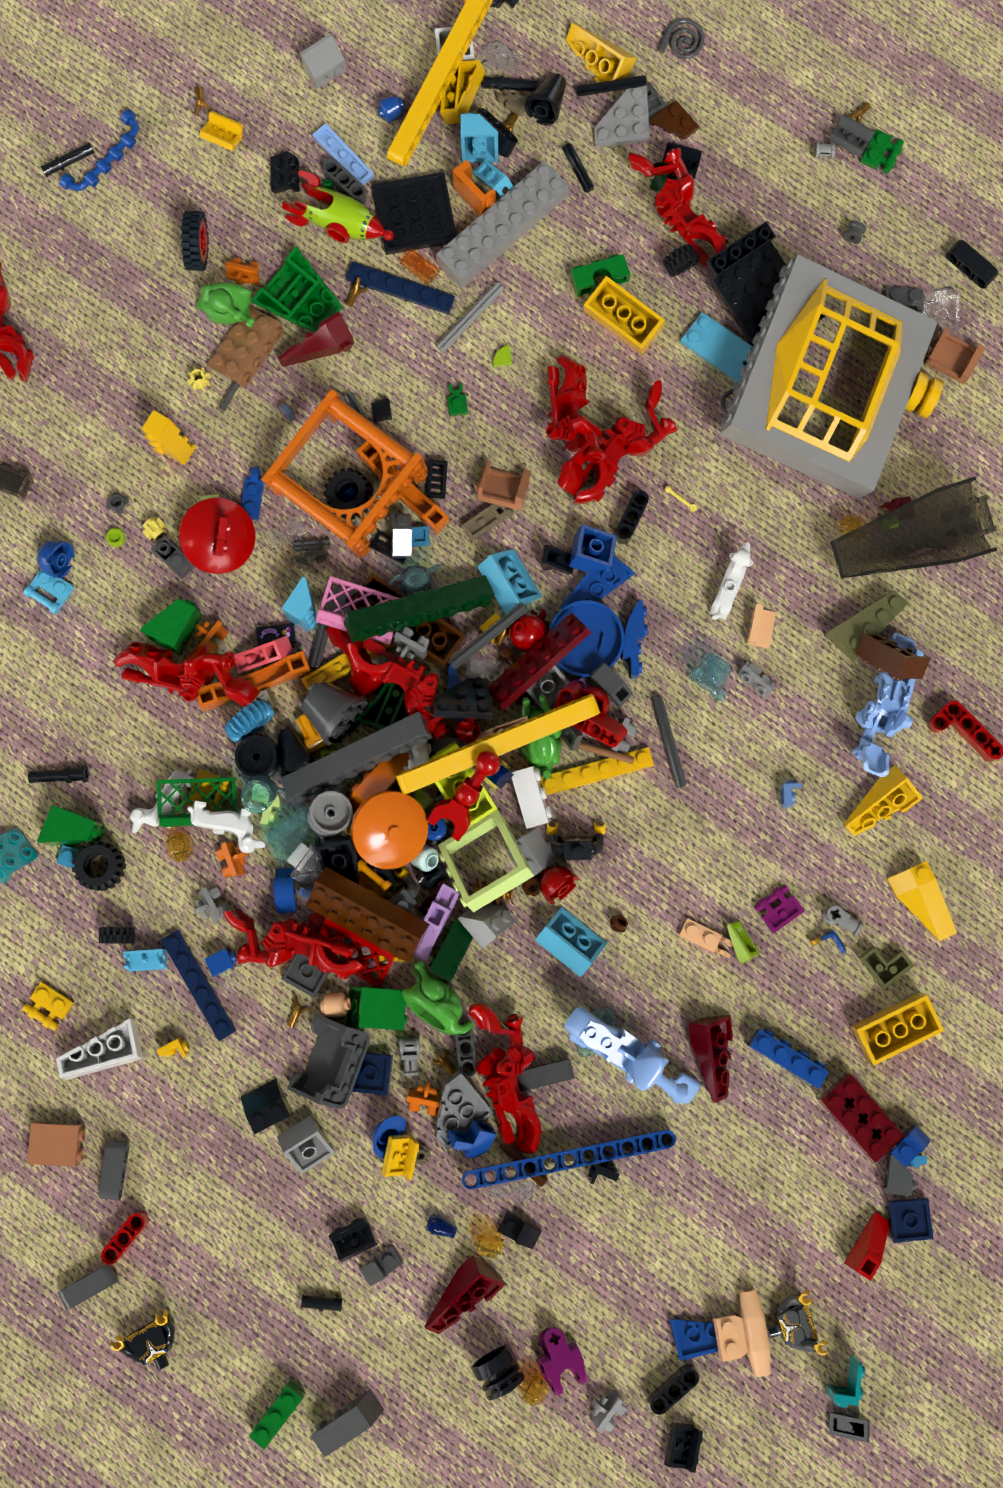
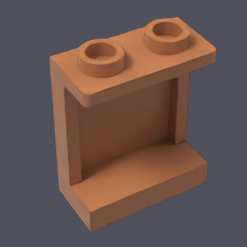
M945 327L943 332L939 331L934 339V342H936L934 348L930 347L925 357L928 359L925 364L965 384L986 347L979 344L975 348L948 334L949 328Z
M487 461L486 467H482L480 472V478L482 479L477 481L476 484L477 500L521 511L529 486L531 471L524 469L522 476L491 469V461Z
M31 1123L27 1164L72 1167L80 1165L84 1157V1150L81 1149V1145L86 1135L83 1124Z

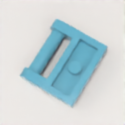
M40 570L31 584L25 588L23 594L28 598L32 597L56 615L75 587L62 578L51 577ZM39 586L56 597L57 601L53 603L35 590Z

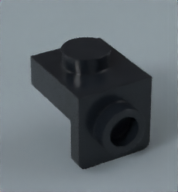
M439 862L434 869L427 872L414 867L417 875H415L420 885L425 884L428 889H431L448 877Z
M597 1163L595 1167L591 1166L587 1177L590 1178L589 1183L594 1185L598 1174L616 1182L620 1174L616 1171L617 1167L606 1163L604 1166Z

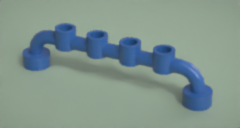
M127 109L122 114L121 121L127 126L131 124L132 129L121 137V141L116 146L110 148L106 157L97 162L96 167L84 176V180L81 183H74L75 179L67 173L60 179L59 185L65 190L70 188L73 191H82L89 185L95 187L100 180L97 176L101 172L106 175L112 168L110 163L114 159L119 162L123 158L124 153L122 150L126 146L131 149L136 144L134 137L139 131V125L135 119L136 114L130 109Z

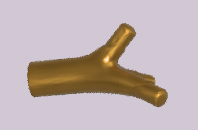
M200 86L195 88L196 109L194 116L198 115L202 106L208 111L211 110V107L204 100L203 90Z
M866 102L857 111L846 116L857 118V122L861 123L862 116L871 108V105Z
M514 112L504 125L512 134L513 126L519 117Z
M357 277L355 285L350 284L351 293L346 302V305L353 307L358 295L367 291V288L359 289L360 277Z
M506 628L497 636L494 642L496 645H502L505 637L509 634V629Z
M297 995L293 996V1011L287 1023V1026L292 1028L295 1027L299 1016L308 1010V1007L300 1009Z
M443 1050V1057L438 1053L434 1054L438 1061L434 1060L433 1064L444 1068L450 1076L457 1072L448 1061L447 1050Z

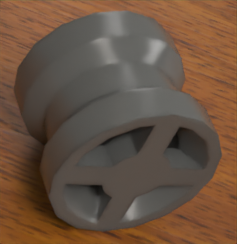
M850 221L848 230L844 234L845 240L853 244H859L862 240L861 235L866 231V226L859 221Z

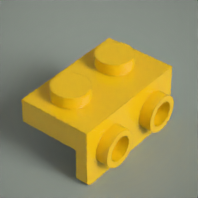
M210 111L209 121L200 130V137L233 151L243 138V124Z
M410 1135L389 1136L381 1173L385 1177L402 1175L407 1180H411L415 1170L419 1142Z

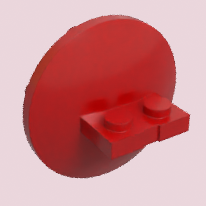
M224 498L201 500L189 508L181 520L179 527L181 550L193 566L204 572L212 574L232 572L248 560L254 549L256 536L253 522L249 514L240 505Z

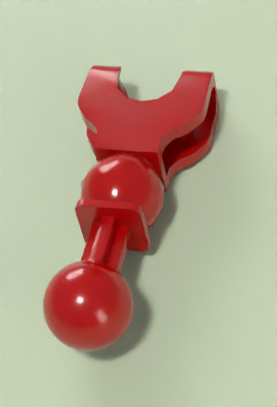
M493 751L481 752L476 757V771L472 777H466L464 782L457 786L453 798L439 801L427 822L435 825L440 819H450L455 826L451 837L457 842L460 841L471 824L469 809L480 797V792L483 789L481 783L486 776L494 775L500 768L499 756Z

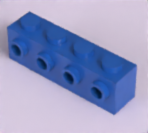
M766 1028L763 1030L756 1029L747 1045L748 1047L813 1087L820 1089L829 1071L824 1069L825 1064L816 1059L814 1062L809 1060L807 1053L800 1049L797 1052L791 1049L790 1046L792 1044L782 1038L780 1041L773 1038L774 1033Z

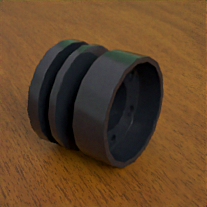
M508 1345L492 1350L471 1366V1370L478 1381L488 1379L482 1385V1390L487 1391L486 1397L490 1401L510 1393L525 1379L523 1372L519 1371L520 1366L518 1364L508 1366L514 1360Z

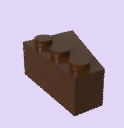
M863 633L856 652L857 656L863 658V662L875 665L878 671L889 673L890 677L894 680L923 679L931 657L926 655L917 656L913 654V649L907 648L906 651L897 646V642L876 633Z

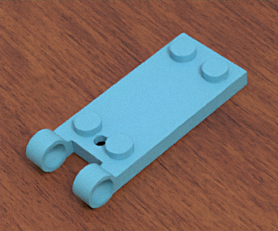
M703 312L680 340L681 344L737 383H740L741 377L739 375L744 367L743 363L748 362L746 357L750 349H753V346Z

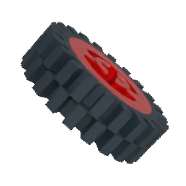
M184 211L181 247L182 259L187 271H205L207 268L209 234L207 231L208 225L206 224L207 219L203 211Z

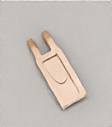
M686 919L680 931V937L712 953L716 952L726 958H730L731 954L717 947L720 941L729 947H733L731 940L722 937L723 935L697 922Z

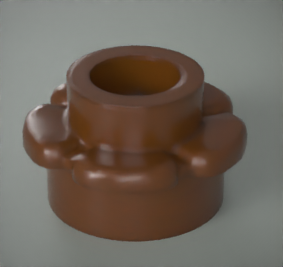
M533 877L523 883V891L526 895L537 896L540 893V882L537 878Z
M620 914L612 916L610 919L611 929L615 932H625L628 926L626 918Z

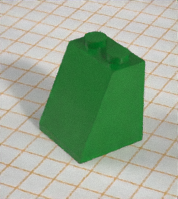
M177 599L141 627L140 631L148 639L182 655L196 629L194 626L199 623L203 615L199 612V608L195 606L194 602L185 599V601Z
M52 805L37 842L49 846L95 843V841L103 838L105 833L103 828L105 825Z
M349 986L348 998L351 1001V1009L347 1013L346 1025L358 1028L404 1030L407 1022L405 1015L407 1004L402 996V990Z

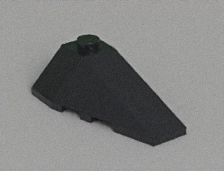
M337 835L322 839L315 847L323 870L325 867H328L359 884L358 855L351 838Z

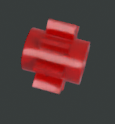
M465 719V722L461 721L456 728V734L459 736L458 739H462V742L471 743L472 740H476L480 735L478 723L474 722L473 719Z

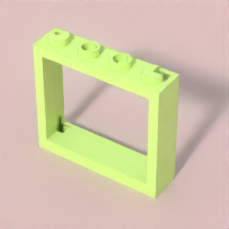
M498 809L470 826L460 841L457 842L450 837L438 845L441 851L439 856L443 863H446L448 866L445 869L448 875L454 878L455 882L452 884L456 891L462 895L460 897L461 903L464 907L468 906L472 912L477 911L534 876L505 818ZM498 826L518 867L470 896L450 854Z

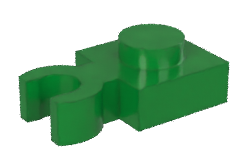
M459 383L458 390H453L452 384H449V392L453 395L447 397L450 416L468 414L466 395H460L463 391L462 383Z

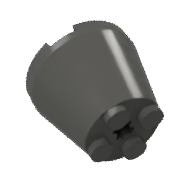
M327 681L320 682L319 684L314 682L308 689V695L300 701L298 706L322 740L328 746L336 747L343 742L341 740L343 737H346L349 733L353 734L360 723L356 718L362 715L368 703L360 696Z

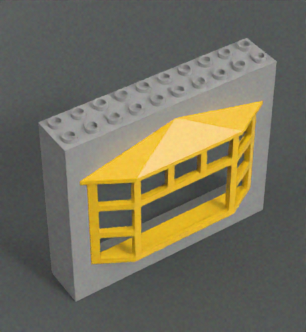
M798 254L793 260L790 259L786 267L783 266L780 270V281L773 288V299L769 300L766 306L767 314L760 321V332L756 333L752 342L754 347L747 354V365L740 372L739 377H741V380L734 387L733 394L735 395L733 400H730L726 410L728 413L720 423L721 431L719 435L860 499L875 490L938 322ZM826 294L845 302L843 316L824 307ZM851 306L870 314L868 328L849 318ZM821 314L840 322L833 343L814 335V330ZM876 318L895 326L891 339L875 331ZM846 326L888 345L860 421L818 401ZM810 341L830 351L823 370L803 362ZM799 369L819 377L812 398L792 389ZM789 396L808 404V408L797 428L777 419ZM814 408L834 417L822 440L803 432ZM840 420L857 427L848 451L828 443Z

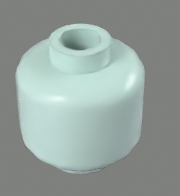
M425 844L419 855L411 861V864L422 871H431L438 864V852Z

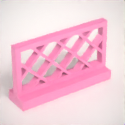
M330 576L316 622L347 631L344 625L345 614L342 611L343 609L352 606L354 610H357L354 604L361 600H364L367 607H369L370 604L366 598L371 595L377 596L380 603L399 598ZM332 583L339 584L343 591L334 595L330 589ZM353 589L358 590L362 597L352 601L348 592ZM345 594L350 603L340 607L336 598ZM333 600L337 609L333 611L325 610V604ZM394 631L388 632L383 636H373L369 639L390 645Z

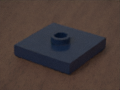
M366 1053L352 1092L389 1095L393 1055Z
M927 1197L887 1201L893 1243L933 1239L929 1199Z

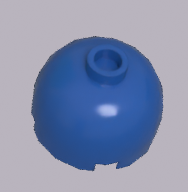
M56 539L45 542L37 553L39 568L43 573L54 578L66 576L72 565L68 566L71 558H75L74 548L71 544Z

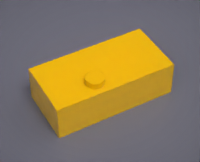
M607 276L583 305L586 314L641 355L665 327L664 318Z
M921 992L850 1026L867 1062L873 1066L944 1031L928 995Z

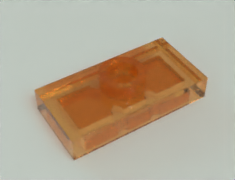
M410 249L400 260V265L428 286L440 273L437 267L413 249Z

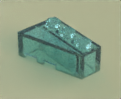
M307 803L260 834L282 868L287 865L288 858L301 842L304 843L313 833L307 821V811L310 803Z

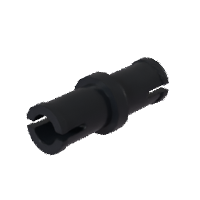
M302 1295L301 1308L319 1309V1312H323V1310L341 1312L343 1298L325 1297V1295L320 1297Z

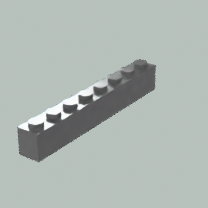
M419 712L414 713L281 777L287 798L294 803L304 802L311 795H318L330 786H337L347 778H354L364 770L373 769L380 762H387L399 753H406L416 745L425 744L429 739L433 738L425 717Z

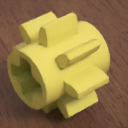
M194 367L191 373L188 372L191 379L187 380L189 385H193L194 391L197 389L204 391L206 386H210L207 379H210L211 376L209 373H206L204 368L200 370Z
M152 517L143 524L145 530L142 532L149 540L154 539L158 541L166 534L164 529L167 526L160 518L156 520Z

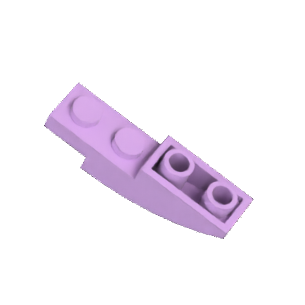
M442 884L425 916L424 921L430 925L415 957L425 962L428 961L461 894L456 889Z

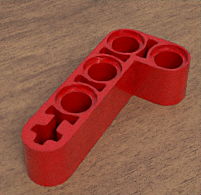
M571 681L560 690L554 709L581 698L583 693L581 684ZM601 712L594 717L572 725L610 747L618 746L627 736V729L624 725Z
M958 701L948 702L928 721V728L933 733H940L951 725L988 762H993L1003 756V746ZM949 706L955 709V715L949 713ZM935 719H939L942 722L941 728L935 725ZM962 720H966L969 723L968 729L963 727ZM976 734L982 736V743L976 740ZM992 749L995 750L994 755H991Z

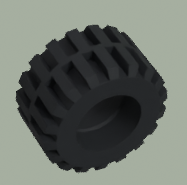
M344 468L340 469V473L335 471L333 473L334 477L327 479L329 484L325 483L324 486L327 490L324 491L325 501L329 507L345 510L359 507L368 502L374 496L373 493H375L371 482L359 470H353L352 468H347V471ZM349 485L358 486V494L354 500L341 502V494L345 487ZM365 509L363 512H365V513L367 514V512H369V510H368V509ZM354 513L351 520L355 519V516L361 517L358 513ZM343 514L341 516L346 519L347 515Z
M95 841V843L89 842L86 843L87 846H81V851L75 853V856H77L76 860H72V864H75L72 872H75L76 875L74 877L76 880H79L81 886L95 891H107L108 888L112 889L116 883L119 884L121 882L120 877H124L123 869H126V865L123 864L125 858L121 856L122 852L111 844ZM104 855L108 860V869L103 876L96 878L90 872V863L96 856Z

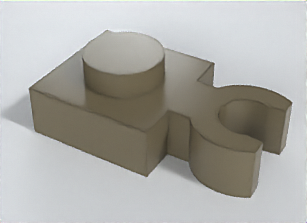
M504 89L503 95L498 94L497 101L506 104L508 110L521 116L525 112L524 104L527 98L518 93L512 95L508 89Z
M270 688L261 691L253 701L265 700L274 711V719H281V714L274 708L278 704ZM271 719L267 724L274 723L273 719Z

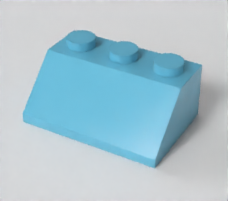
M461 114L462 162L467 159L469 163H483L485 160L490 163H498V131L480 114Z
M515 549L491 554L477 566L481 575H485L495 593L494 596L505 614L519 603L527 606L542 597Z
M302 576L282 607V610L289 622L294 623V625L309 633L318 624L316 622L318 613L313 592L306 578Z
M564 907L558 910L535 939L536 942L579 977L592 965L607 944L606 941Z

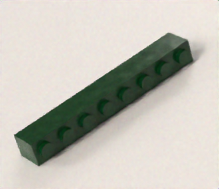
M484 575L347 612L344 625L352 642L365 641L373 636H383L391 631H401L409 626L415 627L427 621L433 622L445 616L451 617L463 611L469 612L474 608L487 607L491 604L495 593Z

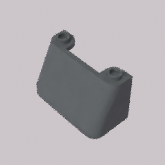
M315 1013L311 1022V1031L318 1035L305 1073H295L291 1077L287 1089L317 1104L342 1109L347 1105L370 1043V1036L362 1030Z

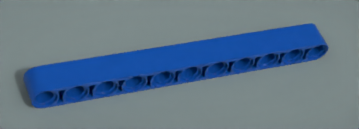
M661 1130L468 1170L462 1175V1184L467 1189H477L669 1149L675 1145L676 1137L672 1131ZM665 1133L670 1136V1143L667 1145L661 1142V1137ZM646 1137L651 1140V1146L648 1149L642 1147V1140ZM626 1141L632 1145L629 1153H625L622 1150V1145ZM607 1145L613 1150L610 1157L603 1155V1148ZM589 1149L593 1152V1158L590 1161H585L583 1153ZM568 1153L574 1157L571 1165H566L563 1161L564 1156ZM546 1158L554 1160V1167L552 1169L544 1167ZM527 1162H533L535 1165V1170L532 1173H526L524 1170ZM507 1166L515 1168V1175L513 1177L505 1176L504 1170ZM488 1170H493L496 1173V1178L491 1182L485 1179V1173ZM468 1174L476 1176V1183L472 1186L465 1183V1177Z

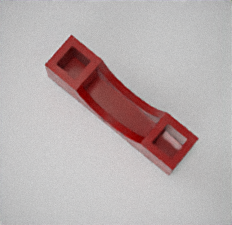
M331 626L325 630L332 646L342 649L347 655L351 667L352 662L347 653L346 643H356L363 657L372 663L367 650L363 647L362 641L352 642L347 631ZM351 668L350 683L356 695L360 697L373 693L383 683L382 681L377 683L369 679V674L364 671L359 673Z

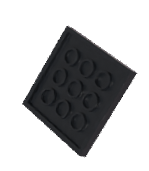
M445 172L373 184L379 221L385 231L391 230L394 233V237L390 241H386L383 237L386 255L446 245L457 236Z

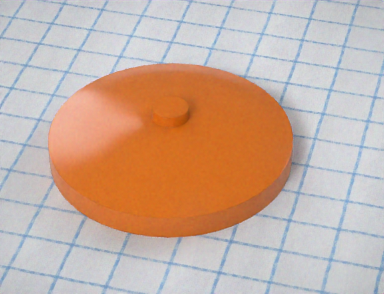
M393 790L378 792L367 798L358 807L351 824V839L356 852L367 863L381 869H396L410 863L422 851L428 836L427 816L422 806L411 796Z

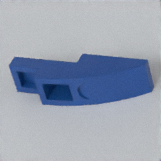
M639 600L634 607L624 632L622 661L629 660L630 679H638L639 673H642V662L638 660V655H641V643H637V641H644L645 636H648V626L644 624V617H647V608L643 606V600Z

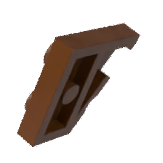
M677 100L649 120L651 126L654 127L656 125L663 128L665 132L675 134L684 140L699 129V125Z

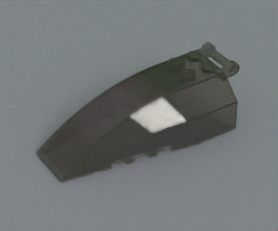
M976 477L937 488L831 541L830 545L840 578L955 564L997 551L996 547L990 548L984 536L998 531L997 526H994L989 510L988 496L983 495L973 499L972 482L976 481ZM980 503L986 529H982L975 504Z

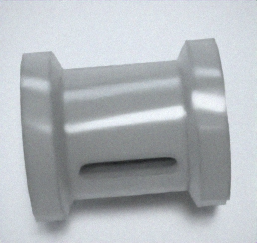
M816 141L814 158L829 157L833 160L835 142L824 144Z

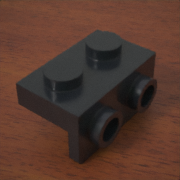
M667 142L662 162H664L666 154L671 149L680 148L681 159L688 173L695 179L702 151Z
M288 151L270 157L271 191L275 194L288 189L294 192L300 191L299 159Z
M357 1218L350 1225L339 1227L332 1234L328 1235L341 1263L378 1245L371 1226L365 1218Z
M672 1422L664 1465L671 1468H683L691 1473H695L699 1461L698 1456L703 1440V1431L693 1424Z

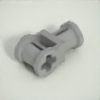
M839 906L828 907L823 911L822 917L826 923L844 928L855 937L863 927V921H857L850 917L851 915L844 912ZM835 911L834 915L837 917L832 919L833 915L830 912Z
M420 1036L406 1039L400 1037L401 1060H404L402 1076L420 1075L417 1059H420Z

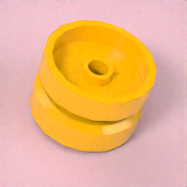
M919 371L905 411L911 413L915 410L917 416L927 419L940 398L944 381L936 377L929 380L927 373Z

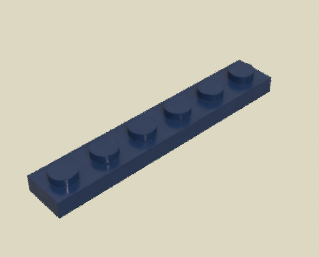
M355 262L351 263L346 275V281L356 283L357 277H360L359 285L447 315H450L455 301V296Z
M176 930L161 939L218 1041L236 1032L237 1030L180 931Z

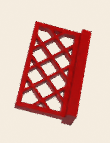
M325 918L320 932L322 934L321 938L332 942L331 940L339 939L340 943L346 944L343 937L351 938L354 945L350 946L356 948L359 957H350L343 961L352 962L361 958H373L376 964L375 967L369 968L367 966L354 975L380 988L396 956ZM328 926L335 929L337 935L330 937L327 931ZM361 947L369 948L371 954L363 955ZM377 956L389 959L388 963L381 965ZM378 970L381 977L379 981L372 977L371 971Z

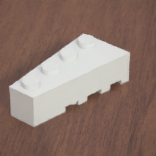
M129 1018L124 1023L116 1027L114 1026L104 1034L89 1040L84 1045L78 1046L56 1058L59 1077L68 1080L143 1059L136 1021Z

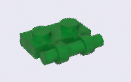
M876 129L860 163L877 170L879 164L883 165L882 171L888 174L894 168L895 160L903 150L904 141L897 139L896 143L892 144L890 141L893 136ZM886 151L891 152L888 158L884 157Z

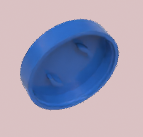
M591 600L573 602L562 608L552 620L549 631L554 629L564 617L573 613L592 633L557 663L559 667L572 675L580 677H590V674L602 662L611 668L619 659L624 647V630L617 615L606 605Z

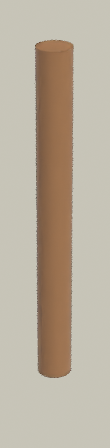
M560 738L562 744H566L564 740ZM582 741L579 749L629 764H633L635 757Z

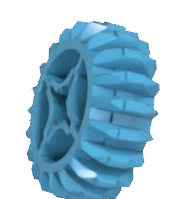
M261 699L250 703L226 723L224 728L226 734L233 742H241L263 728L272 719L274 711L265 700Z

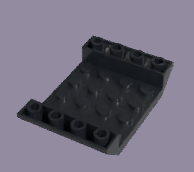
M767 221L706 261L711 284L753 347V339L761 329L759 326L763 316H766L768 311L766 306L769 300L773 299V288L780 281V270L783 266L786 267V263L771 242L776 238V235ZM821 314L818 322L826 316Z

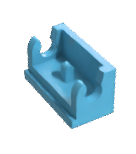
M487 160L473 172L482 182L491 189L496 190L501 197L504 196L502 192L504 187L509 190L514 187L508 177Z
M166 949L123 951V957L126 958L124 968L128 969V971L167 969Z

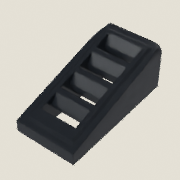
M429 460L428 498L445 499L448 461ZM433 467H444L443 471L432 470ZM432 474L443 475V478H433ZM432 481L443 482L442 486L431 485ZM431 489H442V493H432Z

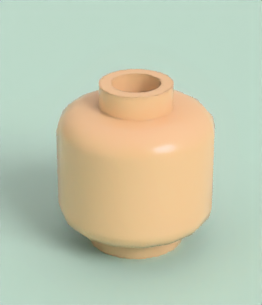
M343 992L328 993L321 1000V1012L329 1019L343 1018L347 1015L348 1010L351 1009L350 998H347Z

